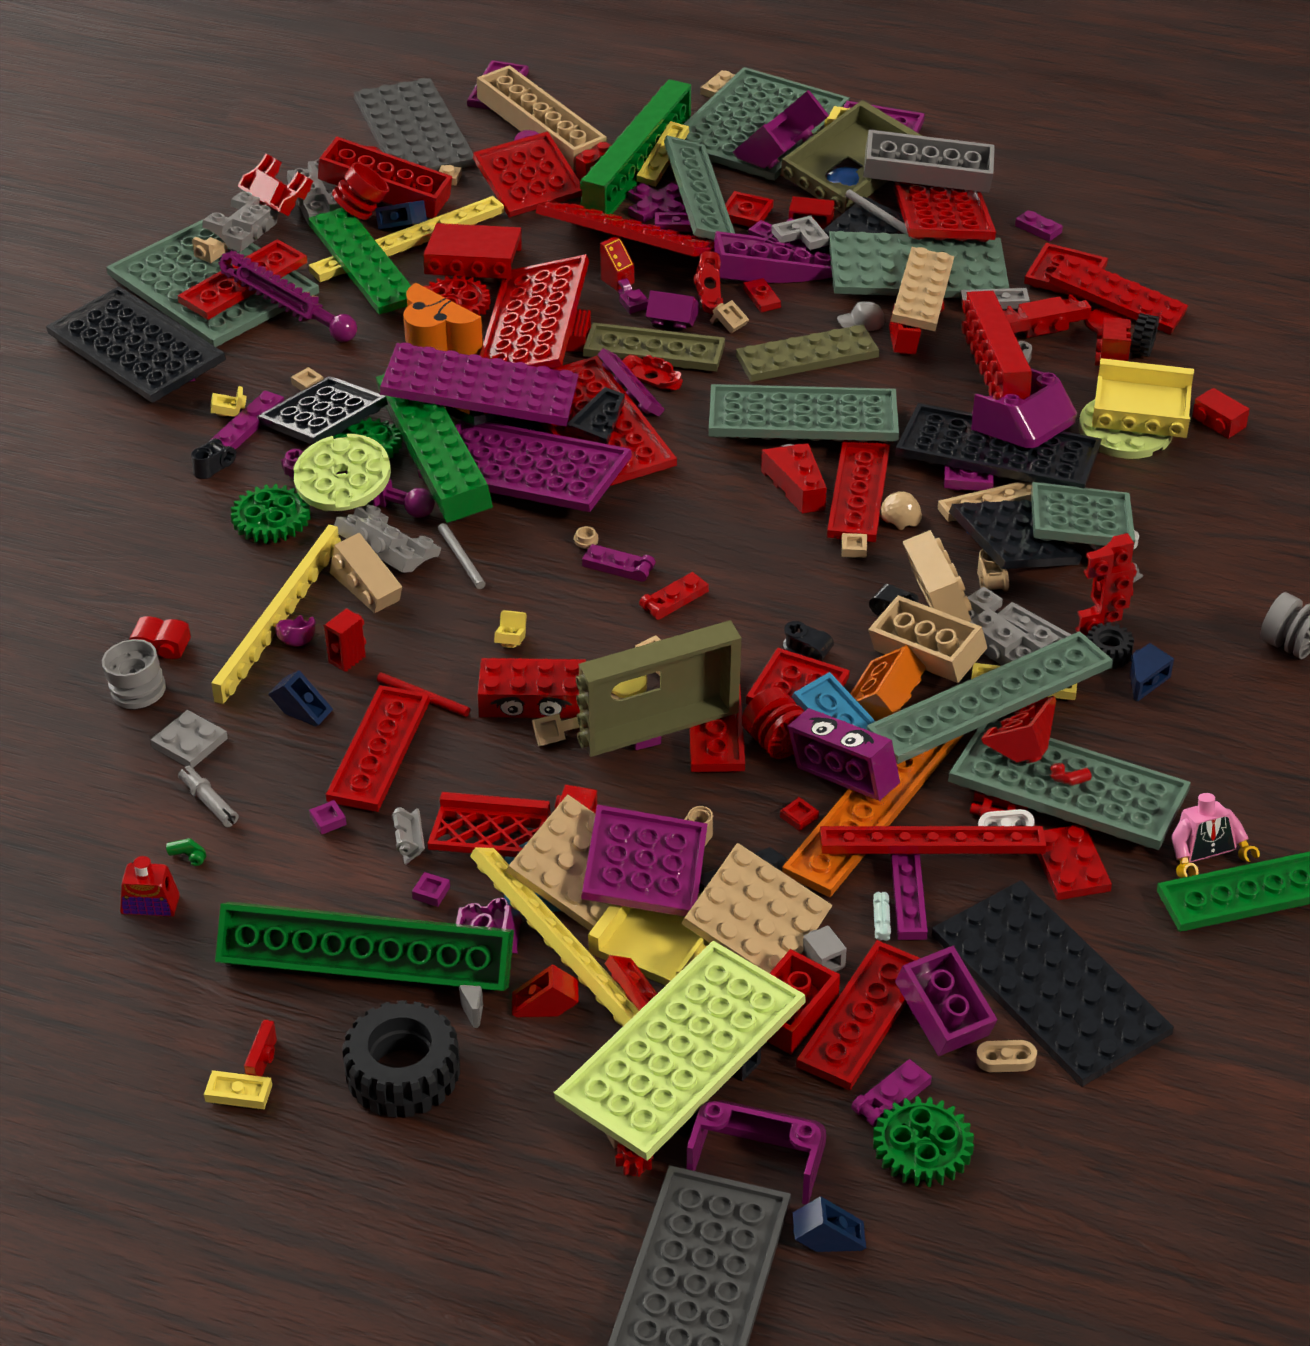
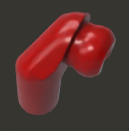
M1063 763L1052 764L1050 767L1052 772L1050 776L1053 781L1073 786L1090 781L1092 778L1088 768L1065 772V765Z

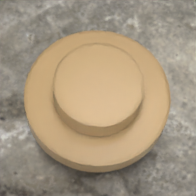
M581 527L574 535V543L578 547L589 549L591 544L596 545L598 543V534L592 527Z

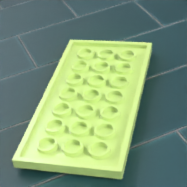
M712 941L554 1092L555 1100L648 1161L806 1002L805 994L717 942Z

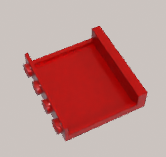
M436 223L424 252V274L511 279V264L515 253L522 249V228Z

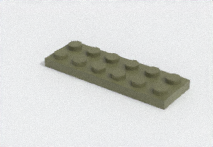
M592 323L583 348V356H598V353L605 348L615 353L621 360L628 355H636L641 359L646 355H651L652 357H658L670 362L673 367L717 372L725 347V338Z
M854 325L848 328L791 337L780 341H770L753 346L749 345L736 349V357L750 382L877 358L879 357V349L864 325Z

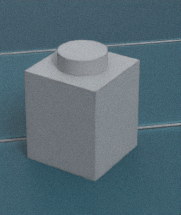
M829 926L813 930L803 936V956L834 972L845 968L847 948Z

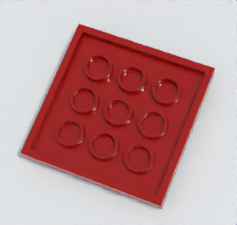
M548 131L473 152V160L497 199L504 205V210L508 217L536 210L537 205H545L546 202L560 203L582 196L579 179Z

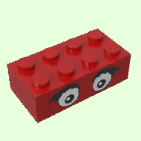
M481 658L478 684L479 717L543 718L558 713L560 718L577 717L580 709L576 700V696L579 695L576 676H579V664L586 662V659Z

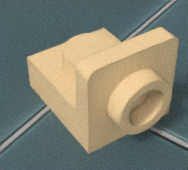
M198 237L192 239L194 257L212 263L228 251V247L224 242L212 237L207 240Z
M733 300L725 305L721 303L713 310L714 315L710 319L712 324L720 321L730 333L745 326L749 321Z

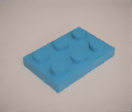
M830 672L795 691L791 696L795 703L800 705L804 711L810 708L866 730L867 725L876 722Z

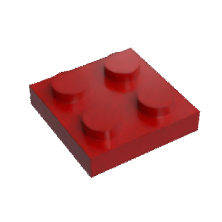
M734 191L725 203L732 224L735 223L751 228L760 220H765L773 208L774 200Z

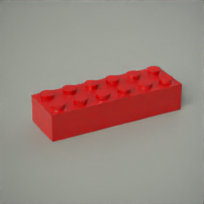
M337 136L319 158L318 179L338 186L340 180H346L345 173L353 163L364 164L378 173L388 184L389 192L382 200L383 202L396 205L424 200L426 216L429 218L437 216L451 194V175Z

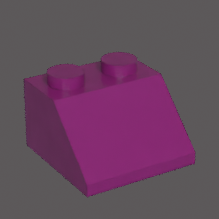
M650 290L646 318L653 325L664 326L665 323L673 324L674 328L686 329V326L693 327L700 310V303L694 296Z

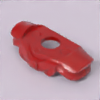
M706 251L700 254L696 274L694 275V285H696L703 310L706 313L714 314L713 310L715 307L723 303L720 289V256L716 252ZM706 278L714 281V289H709L705 286L704 280Z
M628 355L622 360L641 382L660 389L677 390L682 385L681 372L674 371L673 365L661 358L646 355L641 359L636 355ZM648 373H654L657 375V377L649 379L646 378L645 375Z

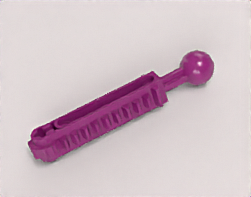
M237 251L222 254L218 264L220 265L221 274H225L227 278H234L236 283L242 282L241 286L243 287L249 286V291L256 290V295L262 296L264 294L263 299H271V303H278L279 308L286 307V312L293 311V316L299 317V321L315 319L329 327L330 334L336 341L348 342L356 335L357 324L350 315L339 314L335 316L322 309V304L318 303V296H310V292L305 291L302 293L303 288L297 287L295 289L294 283L288 284L287 279L280 280V275L273 276V271H266L264 266L258 267L259 263H251L250 258H244V255L237 253Z
M292 449L286 452L285 457L281 459L285 475H289L290 478L294 479L295 463L304 451ZM339 471L337 474H343V473L348 474V473H347V471H344V472H340V471ZM389 479L383 491L370 501V503H373V506L379 505L382 507H386L390 501L402 504L407 513L414 518H424L430 515L435 505L434 498L428 490L424 488H415L409 492L392 488L391 479Z

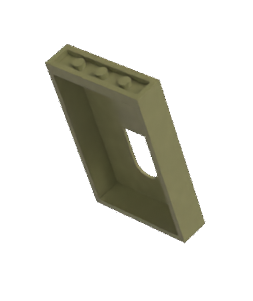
M861 100L782 159L781 175L818 199L834 200V209L843 214L855 204V202L845 197L847 190L850 189L858 195L867 198L889 181L863 177L865 149L869 130L922 135ZM846 158L862 166L856 171L859 176V182L855 185H843L841 182L833 183L825 177L827 172Z
M729 620L580 663L579 676H576V684L579 689V695L576 696V700L580 709V713L577 714V721L580 727L577 737L581 748L585 747L589 756L592 757L739 713L742 638L732 621ZM660 671V688L623 699L611 697L613 688L619 683Z

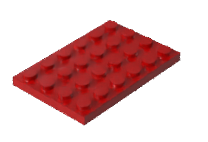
M894 181V191L909 237L918 240L924 239V237L934 238L935 240L954 238L958 241L976 239L980 242L995 240L996 230L981 192Z

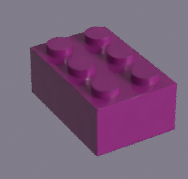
M954 946L903 965L895 980L938 1056L989 1036L997 1022L995 1014Z

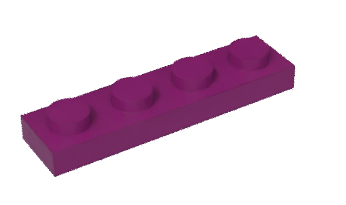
M605 348L598 353V356L603 360V367L616 375L614 379L628 389L626 393L632 399L639 401L640 404L638 406L643 412L648 415L653 413L657 416L664 412L665 409L615 353Z
M266 390L263 391L213 438L221 440L223 445L231 446L236 450L262 426L258 415L283 402L284 397Z
M890 854L898 940H927L928 931L920 854Z

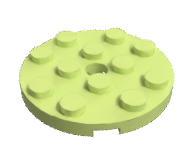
M1095 399L1089 402L1080 414V435L1101 438L1099 452L1112 457L1123 459L1150 457L1154 451L1164 450L1172 440V436L1092 427Z
M347 434V437L337 439L330 436L312 444L299 456L294 466V483L299 496L309 505L323 511H344L365 506L377 497L390 479L391 467L387 452L377 441L358 434ZM339 471H340V472L347 471L348 474H346V473L337 474V473H338Z

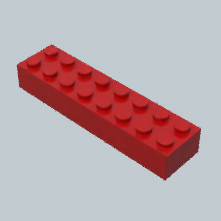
M994 290L967 292L966 300H963V313L966 316L965 321H962V334L966 335V342L970 344L971 354L975 355L976 365L979 364L980 375H984V383L988 385L989 395L993 396L995 400H999L1007 394H1015L1020 399H1026L1031 393L1032 370Z

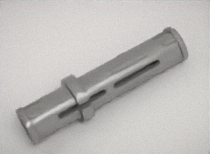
M192 766L185 767L189 775L181 769L178 778L190 788V793L194 798L200 799L225 827L232 826L227 820L228 818L234 824L237 822L239 815L211 788V784L206 778H201Z

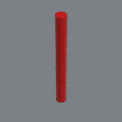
M382 672L377 676V682L389 687L429 694L430 703L464 717H467L470 713V707Z

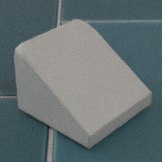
M460 985L461 1006L472 1026L478 1028L483 1010L481 986Z

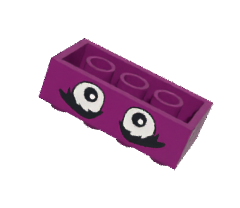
M810 708L788 725L797 768L878 801L900 783L891 739Z

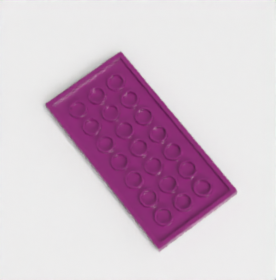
M396 343L380 386L379 395L567 426L579 374L569 370H553L546 366H529L523 362H506L499 358H482L476 354L465 355L452 350L441 351L433 347H418L410 343Z
M460 420L455 426L486 480L489 492L580 511L591 512L632 457L631 449L491 422L473 426ZM418 470L419 478L423 479L420 471Z

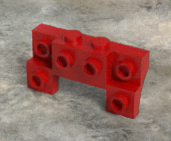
M265 153L259 165L242 176L237 187L251 193L252 196L259 197V204L289 216L291 210L295 207L297 198L305 200L311 190L313 180L296 172L288 185L275 178L282 162Z
M1069 294L1068 299L1062 300L1059 296L1019 304L1018 313L1011 306H1007L1004 314L1013 332L1023 331L1028 338L1068 330L1069 322L1090 319L1091 306L1086 300L1078 301L1072 294Z
M1128 533L1113 536L1106 546L1086 553L1088 567L1084 570V574L1087 579L1093 578L1091 599L1095 605L1078 611L1080 621L1079 627L1075 628L1076 632L1080 631L1082 634L1088 635L1089 630L1093 626L1098 628L1100 623L1104 625L1107 622L1122 620L1123 610L1129 608L1130 599L1133 596V581L1137 571L1135 564L1131 562L1134 542Z

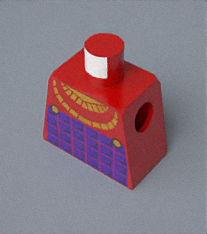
M139 856L133 863L127 864L121 885V914L175 915L180 894L168 866L165 864H151V860L147 856Z

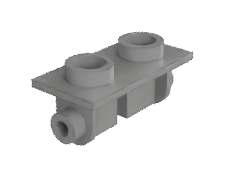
M399 807L392 814L394 827L398 829L395 831L396 849L403 855L404 864L407 865L421 854L425 846L419 809L416 808L412 813H409L404 808Z

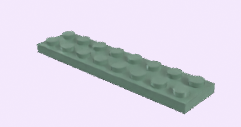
M667 135L664 144L693 234L701 239L715 240L716 231L735 233L705 145Z

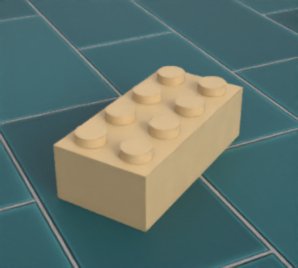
M931 530L902 541L916 581L929 607L971 622L968 611H971L972 607L968 597L964 594V584L961 577L958 576L954 564L951 563L947 551L944 550L940 538L935 539Z
M899 595L868 629L875 651L887 654L908 645L924 664L926 671L959 683L987 649L981 626Z

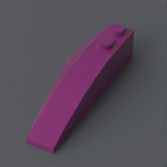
M715 232L714 252L720 256L721 266L719 273L721 279H736L748 282L764 278L767 283H790L832 278L830 255L820 252L812 255L806 249L797 247L796 250L785 248V243L777 241L776 245L764 242L765 238L758 236Z

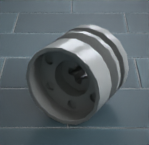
M1287 592L1279 595L1266 614L1260 632V639L1276 648L1284 644V650L1287 653H1293L1299 659L1306 658L1310 654V603L1303 607V601L1300 598Z
M138 639L126 640L113 645L105 652L102 658V667L108 681L112 699L118 706L126 709L143 708L155 703L163 696L166 689L165 679L160 668L156 648L150 642Z

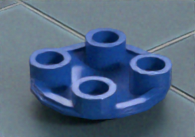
M852 167L836 168L827 174V180L833 183L841 182L843 185L848 186L855 185L859 182V176L856 173L858 169Z

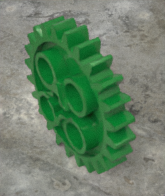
M370 417L367 421L362 419L360 423L351 425L344 429L341 434L333 436L334 439L347 437V434L369 437L382 445L387 452L388 458H394L393 453H399V449L402 448V436L399 428H395V424H389L388 420L381 423L380 418L372 421Z
M266 484L262 490L258 487H255V492L247 490V496L239 495V501H234V507H231L230 515L234 530H238V535L245 534L246 540L254 537V542L263 539V542L267 543L269 539H272L274 543H277L278 538L286 541L287 535L295 537V531L302 532V526H308L307 520L311 519L310 505L296 493V488L288 491L287 485L280 489L277 484L273 488H269Z
M916 1096L915 1103L913 1104L907 1098H904L902 1107L894 1102L892 1104V1111L883 1110V1118L878 1117L877 1125L874 1127L873 1149H876V1159H883V1169L892 1167V1177L901 1173L903 1174V1183L909 1178H913L915 1186L919 1185L920 1180H925L926 1185L931 1187L932 1180L934 1179L940 1185H943L944 1176L953 1181L955 1180L956 1172L964 1173V1166L970 1164L971 1155H973L974 1133H970V1123H963L964 1114L954 1116V1106L946 1110L944 1109L943 1100L934 1105L932 1097H929L926 1103H922L920 1097Z

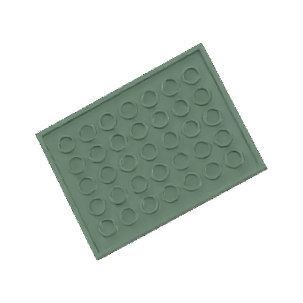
M743 67L683 124L689 126V134L685 140L704 144L712 163H718L731 169L741 170L748 174H754L767 180L775 181L781 175L782 159L804 143L802 139L777 159L780 162L771 169L768 167L763 169L739 160L732 152L808 90H810L828 115H830L834 106L844 107L850 97ZM825 120L811 131L813 133L811 137L825 128Z
M203 220L106 267L109 276L215 347L286 310V307L279 308L278 303L272 304L271 299H263L264 294L261 296L254 293L231 308L207 320L178 302L177 295L221 271L218 264L221 257L212 263L194 257L193 238L198 237L207 240L212 237L224 242L214 232L202 228ZM251 243L243 251H237V253L243 254L246 257L259 250L260 247ZM228 248V251H227L226 253H228V252H230V251H236V250H233V249H229V248ZM295 270L281 278L287 279L288 284L294 283L295 289L297 287L303 288L302 293L304 291L310 292V296L319 293V285Z

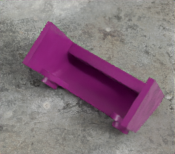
M808 90L768 124H764L732 153L739 160L763 169L766 167L771 169L780 162L777 159L799 140L802 139L805 142L813 135L811 131L829 115L810 90Z
M1031 369V393L1024 400L1015 394H1007L999 400L975 394L971 430L1021 447L1035 448L1075 424L1077 411L1060 379L1055 374Z
M723 1100L708 1102L701 1106L687 1146V1170H696L708 1130L809 1152L804 1172L802 1204L806 1205L809 1203L826 1143V1129L820 1122Z

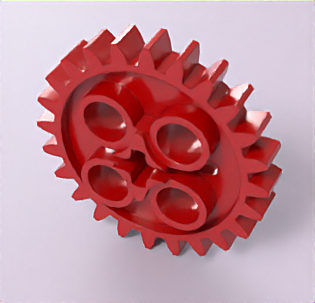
M456 275L453 276V279L445 276V280L437 278V283L430 281L429 286H423L479 316L480 314L485 315L486 310L490 309L489 289H486L485 284L481 285L480 280L474 282L473 277L466 280L465 276H462L460 279Z

